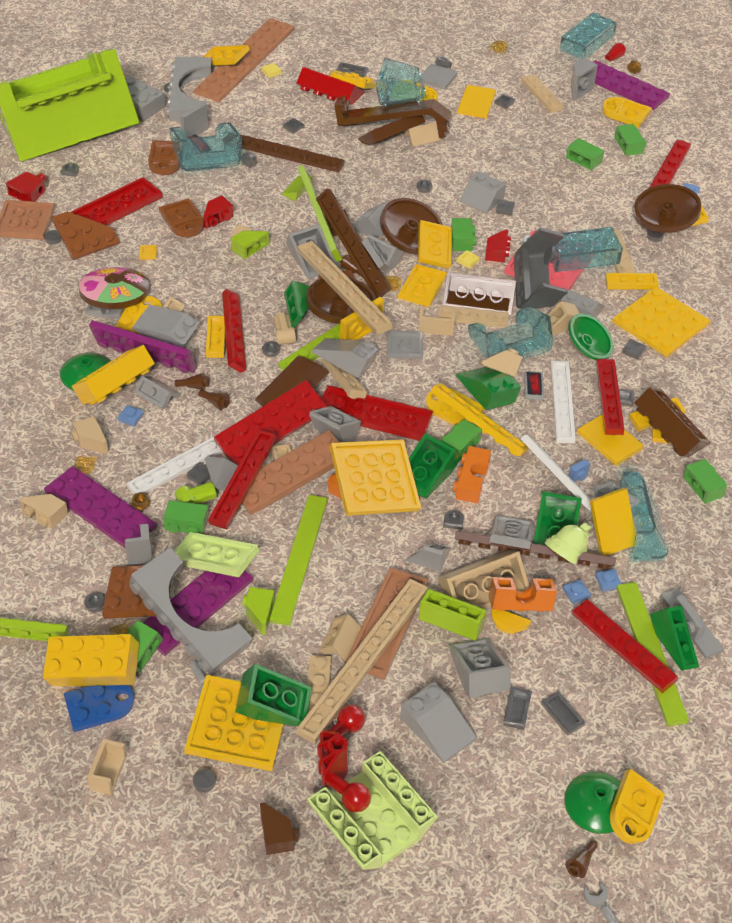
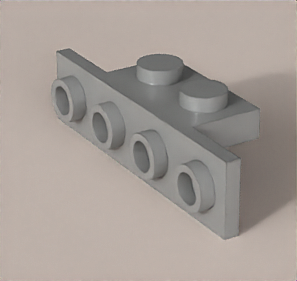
M679 588L661 594L660 597L668 608L682 606L691 639L705 659L724 651L723 647Z

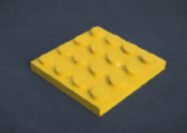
M654 287L616 315L612 322L668 357L706 328L711 320L660 288Z
M404 440L331 443L329 448L346 516L419 511L422 508Z
M206 675L184 754L273 771L284 724L254 720L236 713L235 709L241 682Z

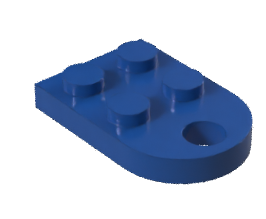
M96 685L63 693L74 732L119 720L131 711L134 704L133 692L128 685ZM120 694L128 695L125 701H118L116 699Z

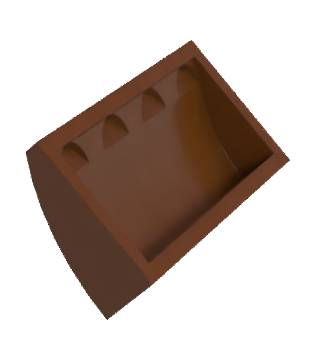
M423 115L401 118L366 133L358 138V140L363 144H374L426 121Z
M297 356L255 398V401L263 407L306 380L315 390L326 379L329 371L307 358Z

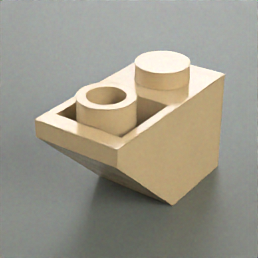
M52 494L22 497L20 499L22 513L28 518L36 519L43 527L47 526L53 529L68 515L66 502Z

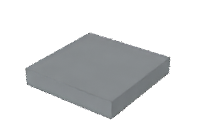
M431 63L418 78V82L446 90L457 76L458 71Z
M202 102L180 115L182 140L195 133L199 135L208 130L207 105Z
M389 330L387 334V358L423 359V331Z

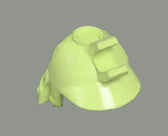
M583 523L580 527L577 525H567L551 538H547L544 543L554 552L576 565L581 553L588 552L587 545L588 538L590 537L588 531L592 527L587 523Z

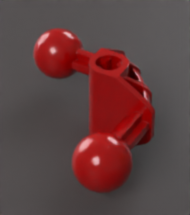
M346 705L339 711L337 723L331 729L320 732V742L317 745L319 758L318 772L322 778V786L326 788L332 787L342 795V802L345 808L351 812L358 813L364 811L370 805L371 792L363 783L353 782L349 784L344 780L348 774V742L343 735L360 731L365 724V714L356 705Z

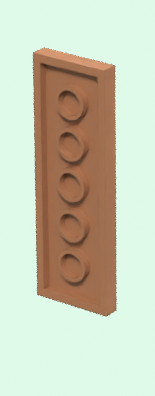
M327 430L260 469L242 501L243 506L250 515L264 509L334 468L329 447L331 443L340 442L331 431Z
M390 567L345 664L406 583L412 579L427 587L428 579ZM417 608L368 672L369 675L383 680L386 679Z

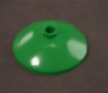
M581 313L575 315L570 320L568 325L569 336L579 352L594 360L607 359L612 354L614 348L612 337L607 328L598 319Z
M94 352L74 355L62 365L60 379L67 388L73 390V384L111 360L102 354Z
M587 772L574 778L569 783L564 797L566 811L573 822L592 833L607 834L614 832L610 823V810L621 781L603 772ZM597 793L603 794L604 796H598Z

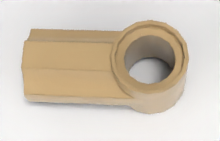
M284 312L278 313L274 317L278 344L296 343L294 327H291L289 315H286Z

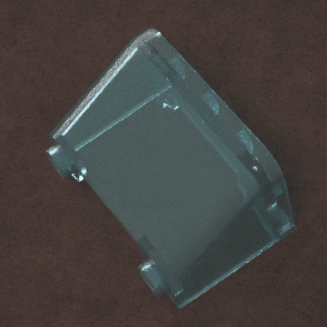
M384 58L376 82L379 104L391 106L420 101L421 98H424L426 94L424 85H416L421 79L419 67Z
M231 122L219 124L216 127L215 136L186 138L185 131L181 127L169 128L178 164L183 171L229 168L238 166L241 162L242 136Z
M527 307L517 312L516 325L486 333V328L481 323L468 325L470 338L485 358L502 350L508 351L511 348L518 351V355L522 356L523 360L548 352L553 346L550 316L532 307Z
M634 471L623 472L619 487L626 488L628 493L642 501L631 508L632 516L639 515V519L635 522L636 535L632 550L628 554L630 562L663 561L668 556L669 548L657 502L643 475Z

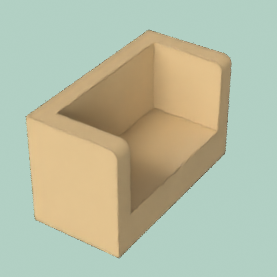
M420 307L418 331L453 336L456 310H452V316L449 319L423 316L424 307Z
M107 739L102 740L87 776L91 791L112 795L127 757L124 743Z

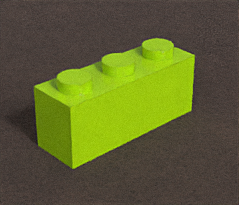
M428 589L420 602L418 619L477 641L484 628L487 610Z

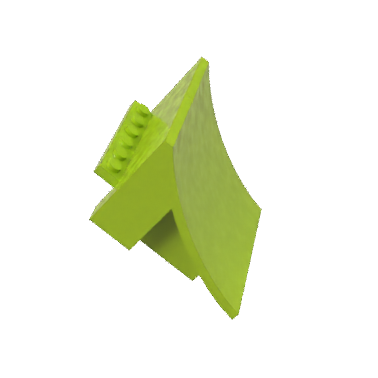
M110 48L97 53H86L87 58L10 82L4 79L0 80V120L20 162L139 123L116 49Z

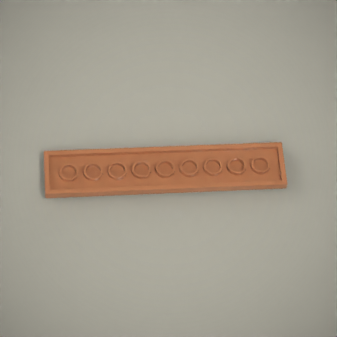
M269 18L242 44L248 45L250 50L235 65H219L194 89V94L220 103L295 30L294 26Z

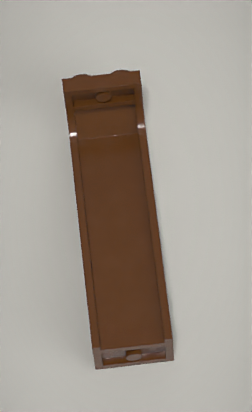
M345 95L338 97L334 104L338 126L430 115L436 120L439 138L445 137L449 131L448 127H450L452 113L435 99L348 110L349 101L346 100Z

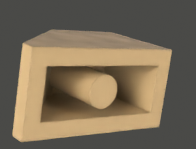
M560 301L539 323V326L545 337L556 335L568 330L570 320L580 313L575 304Z
M509 348L508 351L502 350L480 360L478 364L515 377L523 357L518 355V351Z
M95 416L73 422L74 431H71L74 442L78 441L80 447L102 454L109 453L107 441Z

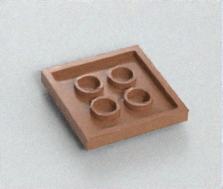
M5 200L0 213V237L44 240V235L48 230L55 210L54 203Z

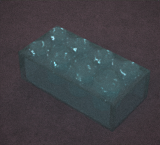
M591 13L561 36L560 51L578 59L584 57L587 59L615 37L617 22L612 21L610 18H605L598 13Z
M612 227L562 233L564 238L555 245L556 257L551 261L555 272L620 264L623 247Z

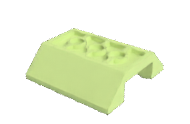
M381 751L362 763V772L348 781L349 784L353 782L363 783L369 788L371 803L364 811L358 813L349 811L343 805L342 795L336 790L330 793L326 787L307 799L310 806L363 870L381 868L414 845L424 836L438 817Z

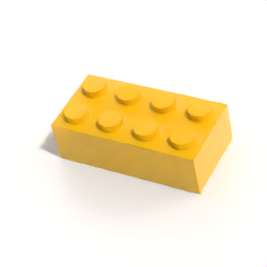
M141 345L126 351L73 384L72 388L83 405L90 403V405L96 402L100 403L110 393L114 394L121 390V386L135 381V377L149 372V367L155 363L145 346Z
M131 634L49 637L43 679L51 686L61 687L135 685L140 643Z

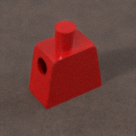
M24 172L6 182L8 195L20 201L36 202L46 191L44 185L46 176L43 173L34 175Z

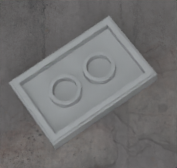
M497 515L495 516L490 542L530 549L535 522Z

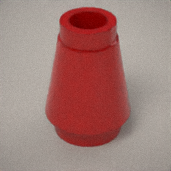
M615 43L605 55V59L611 62L624 56L626 47L622 43Z

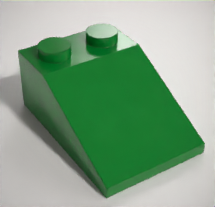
M487 367L456 374L460 382L485 410L516 402L521 388L511 375Z
M426 433L409 457L418 495L425 499L452 474L461 460V456L456 449Z
M542 492L533 544L547 546L544 543L547 538H551L567 525H577L582 498Z
M254 664L242 675L235 712L254 720L299 726L308 714L312 687Z

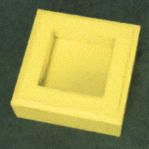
M275 63L261 67V71L268 78L282 74V70Z
M466 250L457 258L456 262L470 269L480 261V257Z

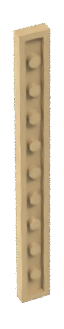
M313 241L297 246V252L376 335L393 329L392 322Z
M412 579L406 583L296 729L297 735L313 744L317 743L320 739V732L328 728L420 604L428 591V587Z

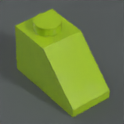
M242 231L230 238L231 250L243 259H246L269 245V232Z
M249 587L248 595L244 594L242 606L246 608L247 617L260 633L266 635L275 602L274 590Z

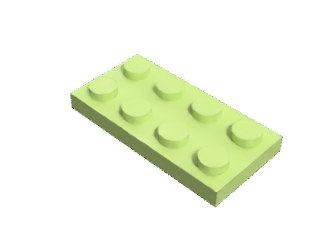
M190 532L174 552L184 562L183 566L240 577L258 554L259 548L256 544Z

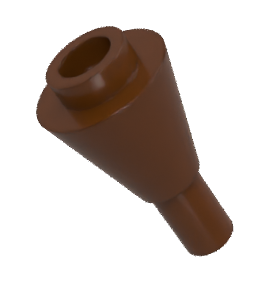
M344 255L342 257L343 260L340 261V268L352 270V273L362 277L350 255Z
M203 372L186 379L175 380V387L187 386L205 391L206 387H209V377Z
M200 390L198 393L199 397L207 399L220 411L227 408L230 404L227 393H209L204 390Z
M591 840L584 849L565 862L566 869L571 876L579 878L586 876L592 854L598 847L595 841Z

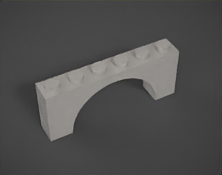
M176 57L175 63H172L167 116H170V121H180V115L202 102L207 105V101L190 98L183 94L181 89L187 83L196 79L207 78L212 73L211 57Z
M170 547L134 572L130 577L129 586L134 594H138L143 599L144 605L149 610L152 609L158 621L169 628L172 637L184 645L186 653L198 661L201 670L208 672L212 676L247 649L253 638L239 623L222 631H204L190 626L176 614L169 599V586L173 579L182 571L184 562Z

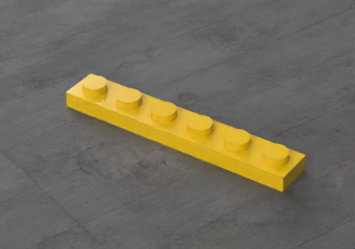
M439 383L433 386L431 392L435 394L436 399L446 402L450 405L451 410L461 413L465 420L476 424L482 429L483 433L491 435L496 443L506 446L511 454L520 457L529 450L525 443L444 384Z

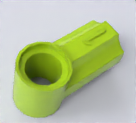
M212 482L193 488L182 486L174 494L177 501L200 504L217 498Z

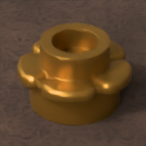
M633 60L627 65V68L631 73H640L641 64Z
M140 492L133 495L131 500L132 507L139 511L149 507L150 500L145 493Z

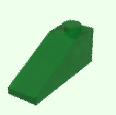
M293 280L284 291L291 327L295 328L308 308L306 295L309 286Z
M682 606L665 608L651 613L650 616L655 634L680 670L698 668V660Z

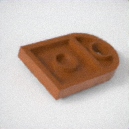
M152 140L148 158L149 169L159 175H168L176 172L181 165L184 141Z
M189 198L159 207V213L171 231L177 236H196L204 228L203 218Z

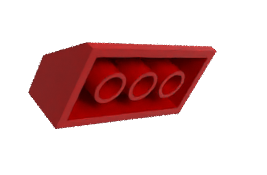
M303 66L296 82L301 90L309 92V90L314 91L313 94L320 97L325 95L326 99L335 101L339 96L345 95L346 100L351 105L365 93L354 84Z

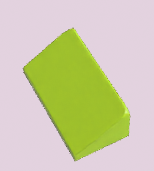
M297 176L284 190L283 196L296 201L304 193L306 188L301 176Z

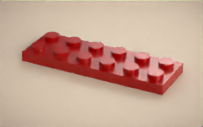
M142 177L71 211V213L103 225H108L163 198L159 189Z
M306 380L214 436V441L229 461L239 465L258 429L276 434L277 440L274 443L276 444L310 423V411L327 406Z
M327 385L321 398L327 407L332 406L361 421V427L420 441L427 432L433 417L432 410L366 395L365 399L358 397L353 399L347 396L344 389Z

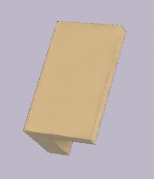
M436 122L412 127L404 131L405 136L410 137L413 147L441 140L438 135Z
M349 614L334 618L319 651L324 655L336 652L346 661L361 626Z

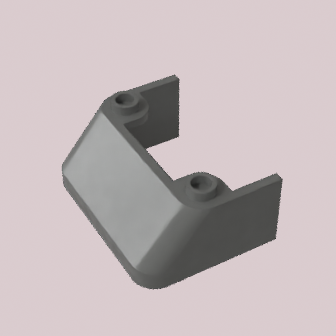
M540 227L516 251L514 256L516 306L518 309L530 310L552 307L568 293L567 289L550 285L548 264L555 259V245L564 238V234Z

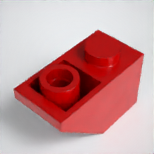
M221 195L208 201L203 215L205 229L214 227L233 217V205L224 196Z
M508 229L487 238L485 261L505 263V258L509 257L511 243Z

